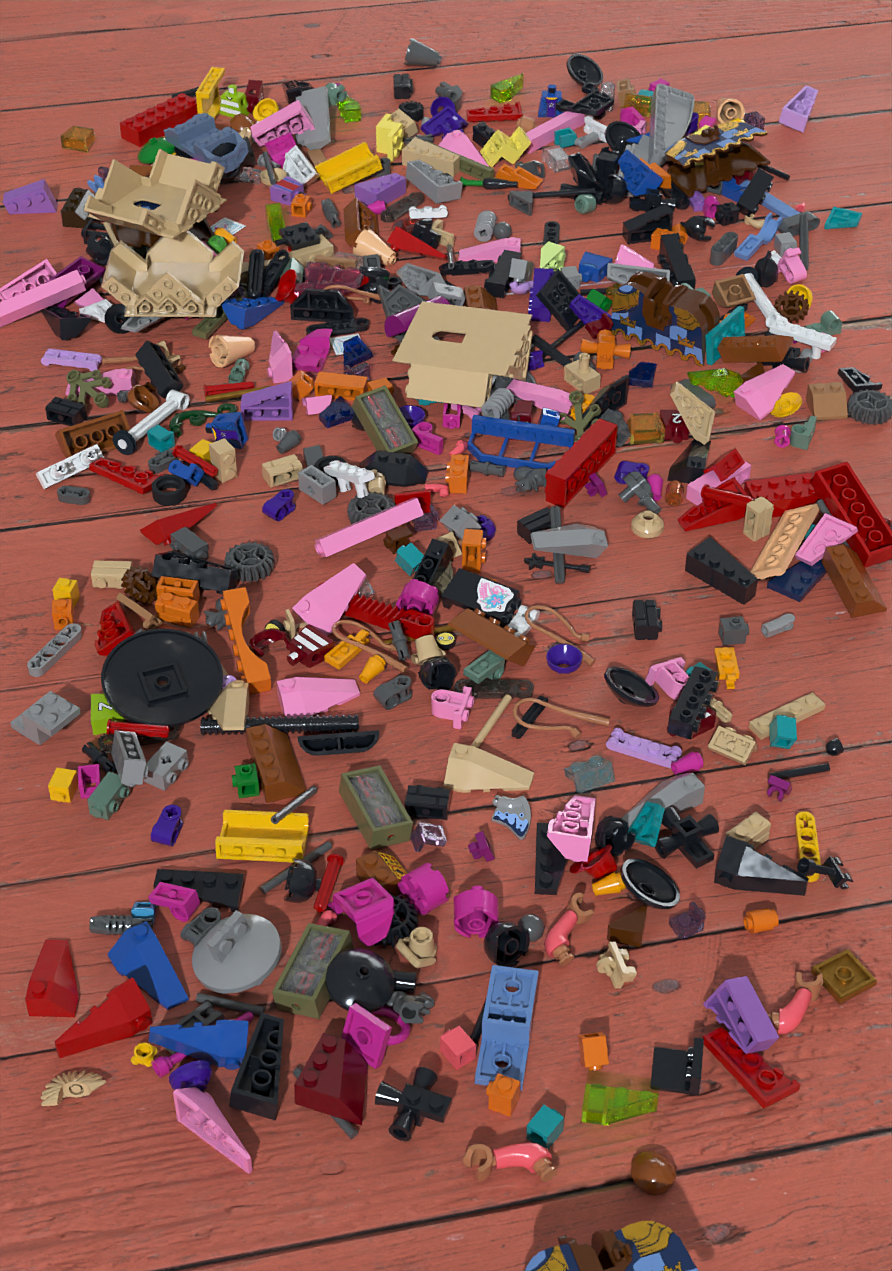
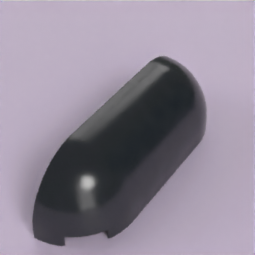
M379 730L298 736L297 739L300 747L306 753L314 756L360 753L370 750L376 744L379 738Z

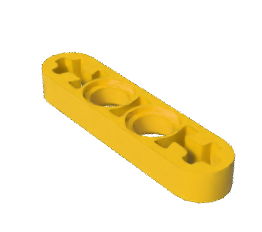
M799 812L796 815L794 824L798 860L809 858L813 859L817 865H821L815 818L809 812ZM803 821H806V824H807V827H805V828H804V822H803ZM806 835L811 837L812 840L806 841L801 837ZM811 852L814 854V856L807 857L803 853ZM814 873L812 876L805 877L809 878L808 882H815L820 878V874Z

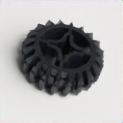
M393 893L390 894L394 899L393 920L387 937L377 942L375 947L382 944L384 949L387 945H391L394 948L400 938H410L411 932L418 926V912L415 910L414 903H410L408 898L403 899L401 894L397 897H394ZM402 917L405 919L403 923L400 921Z

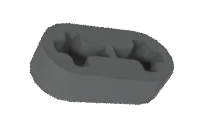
M173 450L164 451L149 459V470L153 471V473H161L168 469L172 461L178 460V457H173Z
M61 486L57 489V496L60 502L85 505L91 501L90 491L86 488Z

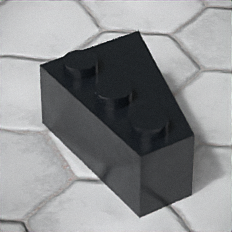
M760 168L757 170L736 204L740 209V213L750 217V214L756 213L759 208L757 204L763 202L766 197L765 191L769 192L773 185L771 183L774 178Z
M664 204L623 222L622 236L626 243L629 245L651 242V236L657 228L671 231L673 211L668 204Z

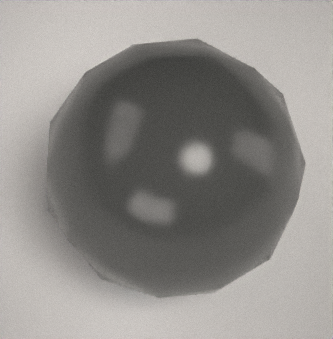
M506 222L497 223L493 229V235L497 240L510 238L512 233L510 225Z
M525 914L517 923L527 931L529 942H536L542 938L545 926L543 920L537 915Z

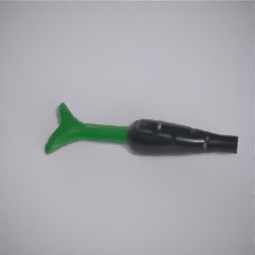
M462 176L460 177V181L463 183L462 187L483 186L488 190L518 187V182L498 178L467 180Z

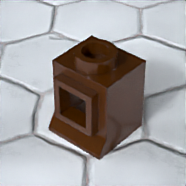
M402 524L401 527L386 531V538L383 539L384 545L394 555L401 546L404 545L406 547L410 543L408 538L413 537V533L405 524Z

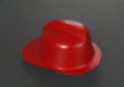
M289 269L282 275L279 281L276 300H283L286 303L292 304L297 299L300 288L296 283V271Z
M607 845L602 849L590 852L587 862H574L569 869L570 873L575 874L585 871L593 878L598 879L615 872L617 865L610 852L612 846Z

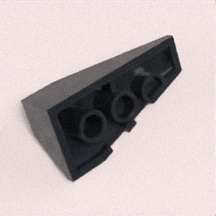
M49 306L41 310L54 334L61 338V340H70V338L77 337L91 322V317L82 313L79 316L76 311H67V309L57 306Z
M625 375L599 391L582 415L584 418L593 404L599 405L601 413L592 418L584 431L590 428L592 421L599 419L608 408L615 411L627 404L629 376Z
M693 439L670 467L667 481L689 484L701 477L706 469L711 441L704 445L700 441Z
M726 836L717 863L714 883L734 890L805 896L809 878L800 875L799 872L787 865L780 866L771 860L772 857L768 854L763 856L753 850L754 846L748 842Z

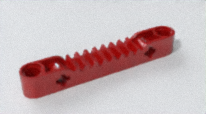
M358 593L352 597L348 604L349 608L343 613V615L390 630L389 623L394 625L393 621H400L404 635L413 639L427 635L435 637L434 618L413 609L405 611L404 608H401L399 611L397 606L392 608L391 604L386 606L383 601L379 604L377 599L373 602L371 597L366 600L365 595L359 597Z

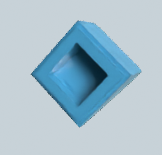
M135 902L131 909V916L133 918H153L154 925L157 905L150 902Z

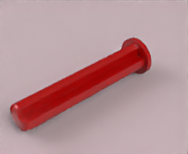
M252 381L211 386L203 385L204 396L254 388Z
M178 444L173 449V457H179L189 464H196L211 477L217 476L218 468L187 451L181 444Z
M707 484L701 490V497L703 499L711 498L746 507L747 503L753 501L749 496L711 488Z
M108 719L107 735H111V733L117 730L135 732L137 736L168 738L170 732L169 727L163 725L112 721V719Z
M329 854L327 857L328 864L313 906L318 913L326 911L340 866L344 864L343 857L338 854Z

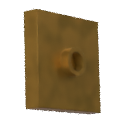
M849 949L811 968V973L814 976L822 973L824 988L839 1004L876 986L877 980Z

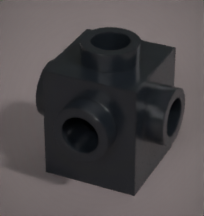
M733 202L717 205L715 219L722 226L737 223L740 209Z

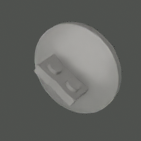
M236 910L230 917L222 919L207 932L198 945L194 947L192 954L194 973L202 985L222 994L242 992L254 986H259L278 965L282 951L281 938L277 929L269 920L258 915L242 914Z

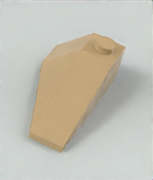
M242 680L228 683L221 690L213 706L208 710V713L212 714V718L214 720L217 719V724L222 730H244L250 706L249 683H244Z
M454 743L448 759L443 788L461 793H471V790L483 789V792H490V789H502L503 791L530 790L534 772L477 747Z

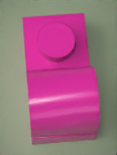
M633 106L621 109L620 121L632 126L638 125L640 120H645Z
M708 196L704 200L703 213L710 218H715L716 207L720 205L715 196Z
M421 422L411 429L418 441L417 447L437 455L443 452V438L432 434V425L430 423Z
M160 882L148 897L151 904L168 907L172 915L182 922H187L200 905L195 889Z

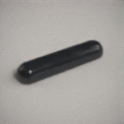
M260 249L252 250L249 256L246 292L250 299L259 298L262 294L265 254Z

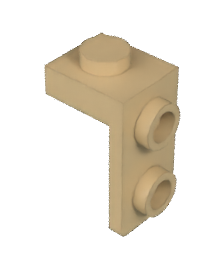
M437 219L434 221L431 230L441 235L438 244L443 246L451 244L454 247V234L443 231V220Z

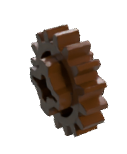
M792 290L790 294L785 291L784 296L779 295V298L775 300V309L781 316L787 318L791 324L793 321L799 323V319L804 320V315H808V299H804V294L799 296L798 291L796 294H793Z
M132 566L130 570L127 569L121 579L123 581L121 587L126 588L124 593L130 594L129 599L135 598L136 603L140 600L143 605L146 602L151 604L157 600L158 596L156 587L159 578L151 576L152 572H148L147 567L142 570L141 566H138L137 569Z

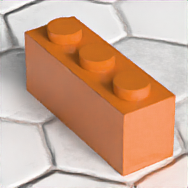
M319 371L314 382L315 396L332 395V399L354 401L356 396L368 392V377Z

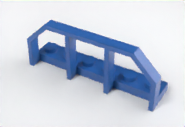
M473 415L472 433L468 440V451L479 462H491L494 465L518 468L519 466H527L533 469L546 468L547 472L548 469L555 465L556 461L548 464L534 462L540 443L571 448L575 441V430ZM477 433L505 438L498 456L483 454L474 445ZM510 438L536 442L529 461L504 457Z

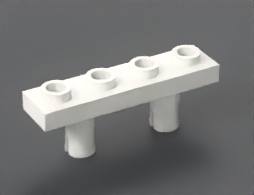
M779 319L774 321L769 330L771 333L792 336L796 341L811 345L813 351L811 357L813 359L821 357L822 349L830 351L837 341L836 337L829 334H823L813 329H807Z
M96 444L37 472L36 476L43 489H46L88 469L90 463L99 458H104Z
M339 460L332 461L328 466L324 467L325 474L337 478L340 492H346L347 489L351 490L349 482H352L355 485L358 498L369 495L366 482L375 479L373 471L343 463Z

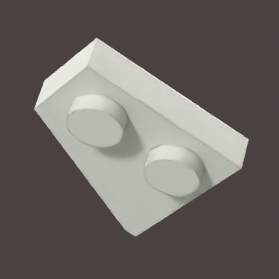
M105 299L80 308L79 312L80 314L83 313L90 316L91 319L105 323V313L112 304Z

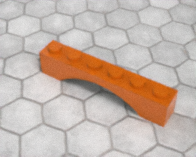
M246 587L223 591V599H220L222 611H226V614H224L225 624L230 626L228 630L229 639L234 641V645H232L234 657L238 656L239 659L236 660L238 672L243 674V676H240V679L244 683H249V695L270 691L271 677L267 663L259 659L249 649L242 635L245 621L250 615V602Z

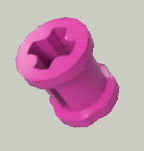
M786 425L776 427L774 443L778 447L784 448L790 444V428Z

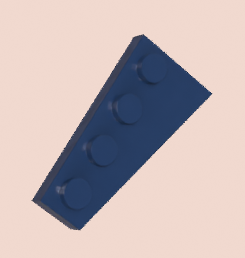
M822 559L813 566L800 562L788 569L783 575L770 580L767 583V588L801 602L827 571L822 564Z

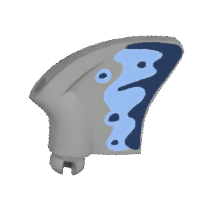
M496 795L492 801L493 805L497 806L492 816V822L504 825L518 839H525L531 824V811L528 801L524 796L509 798Z

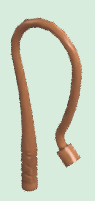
M330 285L323 289H346L380 300L379 295L376 293L365 292L343 285ZM343 296L348 300H361L367 306L371 304L367 297Z
M136 356L102 358L103 364L139 361ZM181 358L178 359V364L173 367L174 370L182 364ZM128 366L127 368H125L145 371L143 367L139 366Z
M541 605L531 606L524 614L526 622L531 627L560 644L574 646L559 636L532 623L528 616L532 610L542 609L551 612L565 624L574 637L580 639V641H589V634H577L571 625L552 608ZM579 649L582 653V661L589 666H593L595 660Z
M340 620L333 624L331 629L338 639L372 655H378L388 665L402 673H406L408 666L382 652L339 635L336 631V626L339 624L357 626L368 631L369 635L382 647L389 649V651H397L392 643L390 645L385 644L370 629L352 620Z
M535 698L519 700L514 705L512 711L515 720L526 728L543 731L569 730L575 739L581 737V733L577 728L527 724L518 717L517 708L525 702H535L586 722L608 726L610 718L567 710Z

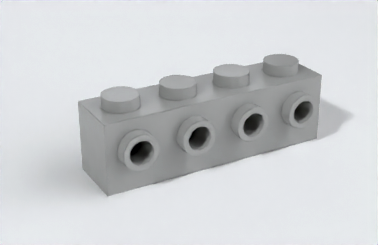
M115 730L111 754L120 782L129 787L142 785L143 778H147L148 765H146L135 732Z

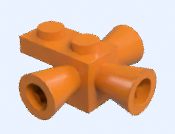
M601 330L597 334V343L581 339L580 351L588 354L596 353V368L603 370L613 369V355L629 360L631 343L615 345V336L609 330Z

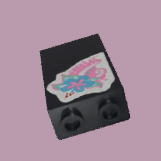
M461 568L458 569L441 595L443 607L450 609L452 605L473 611L477 608L486 613L484 617H493L500 621L499 625L503 628L511 622L515 610H518L522 603L519 590Z

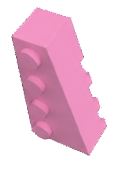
M299 100L250 127L252 136L260 147L264 146V143L289 132L292 135L296 133L299 135L304 133L303 131L310 129L311 131L315 129L312 118Z

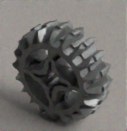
M865 389V391L859 390V392H854L849 398L847 405L848 414L851 415L852 419H856V422L860 421L862 424L866 423L876 426V424L882 425L883 422L886 423L891 419L892 399H890V396H886V393H880L879 390Z
M369 493L368 496L358 498L355 495V498L351 499L348 504L347 516L350 523L353 524L393 507L395 503L388 495L383 496V493Z
M241 542V545L229 548V552L226 553L224 560L225 566L239 569L237 581L241 580L242 583L245 581L250 583L251 581L258 582L259 579L265 580V576H270V573L273 572L275 558L269 546H264L263 543L257 544V542L245 544Z

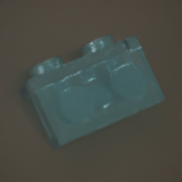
M601 756L590 757L589 761L572 763L571 767L564 769L565 777L574 781L576 792L578 793L615 781L612 762Z

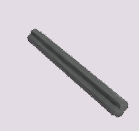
M801 214L799 219L800 250L802 252L800 260L807 271L809 267L808 215Z
M558 506L550 508L551 529L561 527V514ZM553 553L555 583L563 584L565 582L564 556L560 553Z

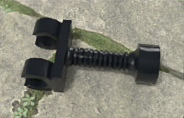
M829 856L822 865H817L813 859L802 858L798 862L797 869L800 875L812 876L814 873L828 875L835 888L840 886L841 889H847L849 887L846 882H853L848 873L843 874L838 865L843 866V863L838 857L833 858Z

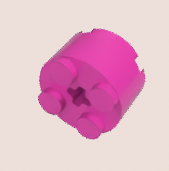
M412 579L403 587L396 606L399 611L401 608H404L405 611L413 609L433 616L439 602L438 589L425 582Z
M425 863L402 876L401 881L398 882L400 892L409 899L410 903H414L415 910L421 915H426L449 900V897L446 898V893L449 890L444 877L438 870L433 871L430 868L433 865L430 863Z
M473 886L471 890L464 891L454 897V927L460 935L471 938V934H479V938H484L488 929L499 922L498 898L493 893L484 890L482 886Z

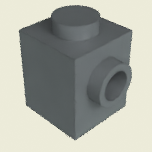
M743 616L720 618L718 634L722 645L746 643V636L749 635V626L745 624Z

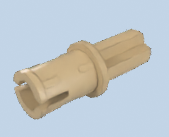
M713 697L712 704L708 707L716 712V716L724 723L730 722L733 717L732 713L723 706L721 701H717Z

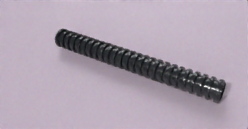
M329 714L328 717L326 715H323V717L316 715V717H313V715H310V717H307V715H304V717L300 715L288 717L285 715L284 718L278 716V718H275V716H272V718H269V716L265 718L259 716V718L247 716L245 728L266 724L281 732H285V734H288V732L294 734L295 731L301 733V731H304V733H307V731H310V733L317 731V733H320V731H323V733H326V731L330 733L336 731L338 733L339 730H342V732H345V730L349 732L355 730V732H358L359 716L358 714L351 716V714H348V716H345V714H342V716L338 714L332 716V714ZM202 717L200 721V730L203 736L206 733L208 735H212V733H215V735H218V733H221V735L225 733L231 735V733L243 735L246 733L245 728L244 730H222L217 724V719L214 720L211 717H208V719Z

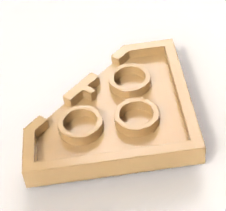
M676 381L672 385L670 396L691 435L705 445L710 438L715 411Z

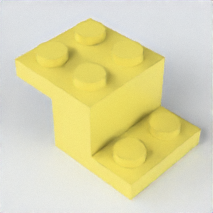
M386 113L376 126L377 152L387 154L390 162H394L404 148V129H402V123L391 120V114Z
M518 127L511 137L497 129L480 152L490 167H493L500 157L514 165L520 159L522 153L528 149L531 141L521 127Z

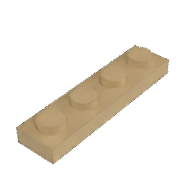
M812 692L750 721L748 728L762 740L770 736L769 725L776 715L796 718V723L823 711L825 703Z

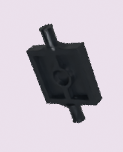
M307 222L279 229V235L282 239L275 240V245L285 244L294 251L320 244L318 235L324 234L323 227L312 229Z

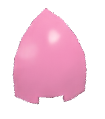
M92 288L77 299L75 304L83 308L104 299Z
M332 395L302 398V404L306 406V414L311 415L324 412L331 403Z

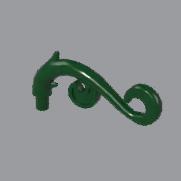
M224 403L218 407L217 412L190 410L179 414L175 413V416L170 420L169 427L176 437L182 435L180 428L183 424L181 423L182 421L189 419L191 425L200 426L205 423L206 417L215 418L218 414H223L221 412L225 410L229 411L227 413L237 412V407L231 403Z

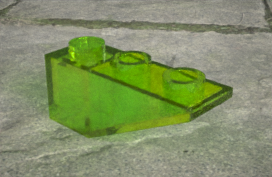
M522 73L491 84L490 98L500 104L511 100L523 87L524 74Z
M347 96L346 99L338 102V110L345 123L361 121V107L358 101Z
M280 203L265 205L267 227L274 243L275 240L282 239L279 235V229L285 228Z
M726 368L687 372L690 383L695 386L702 385L705 389L712 392L715 390L724 397L731 396L734 398V391L743 382L739 373Z
M586 1083L581 1122L609 1125L657 1111L659 1094L649 1091L629 1090L623 1087L615 1088L601 1084Z

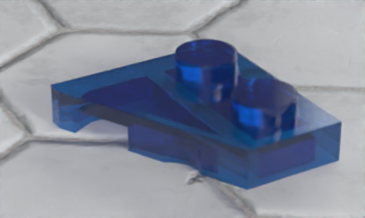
M358 335L343 342V365L345 370L373 357L372 351Z
M638 363L627 375L629 376L628 385L652 388L657 364Z
M340 396L319 414V420L326 428H330L352 420L354 410Z

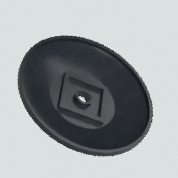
M151 629L136 633L124 639L113 648L103 664L101 684L103 694L109 705L126 720L139 724L176 727L194 721L213 706L222 689L223 670L215 651L197 636L175 629ZM159 681H166V682H167V684H166V685H163V686H162V685H159V684H157V683H158Z

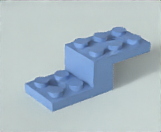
M492 965L482 1019V1040L475 1074V1084L488 1086L490 1081L494 1082L499 1073L520 1081V1090L523 1089L539 971ZM508 987H516L518 990L516 992H509L506 989ZM504 1061L508 1065L504 1068H500L496 1065V1063Z

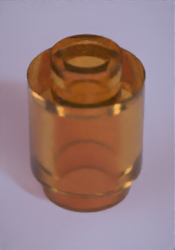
M673 480L666 486L665 502L670 506H678L683 501L684 487L680 481Z

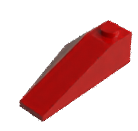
M398 226L395 227L387 240L391 245L390 248L396 252L400 250L403 253L448 261L446 255Z
M212 503L158 519L140 529V532L155 545L162 543L164 546L170 545V534L183 527L191 528L213 510L217 504Z
M116 601L102 611L99 622L101 629L97 631L99 639L94 644L97 653L102 656H108L120 642L136 633L119 601Z
M45 940L29 980L25 997L29 1016L76 1017L79 994L68 940Z
M133 978L112 989L106 995L108 999L99 1007L94 1005L89 1010L91 1013L84 1021L75 1022L54 1041L59 1058L134 1036L153 1024L151 1010Z

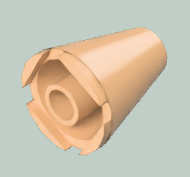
M723 97L717 101V117L721 124L736 118H744L745 110L739 100Z
M370 228L363 230L356 239L357 246L356 248L353 247L354 256L363 259V256L379 254L380 264L390 266L395 263L397 259L396 253Z
M227 335L212 336L208 345L212 351L209 355L213 364L216 367L222 368L236 362L239 358H244L253 353L256 347L254 340L250 337Z

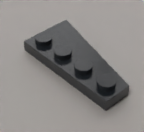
M537 823L535 894L557 895L569 859H566L547 837L549 823Z
M157 869L153 887L155 889L160 882L195 889L200 902L211 903L212 907L219 909L221 907L230 908L231 912H235L236 910L239 911L245 879L244 874Z

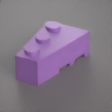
M392 173L355 184V197L366 206L378 200H384L386 205L406 193V177L398 173Z
M45 179L5 192L3 197V204L9 214L57 212L58 203Z
M292 381L243 394L240 406L243 420H293Z
M747 976L725 980L703 1003L707 1009L711 1008L717 1015L716 1020L719 1024L724 1023L730 1030L728 1034L745 1054L768 1050L779 1039Z

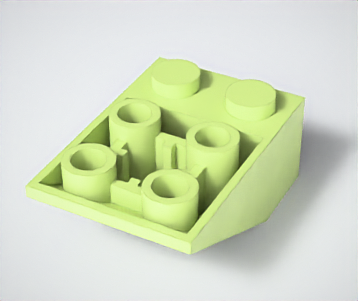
M548 241L541 248L540 268L553 269L554 272L564 267L566 257L565 246Z

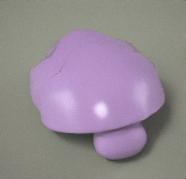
M533 280L520 284L517 281H513L509 284L510 290L514 294H526L530 292V288H533Z

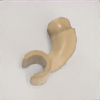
M750 214V217L745 215V224L762 229L765 220H753V214Z

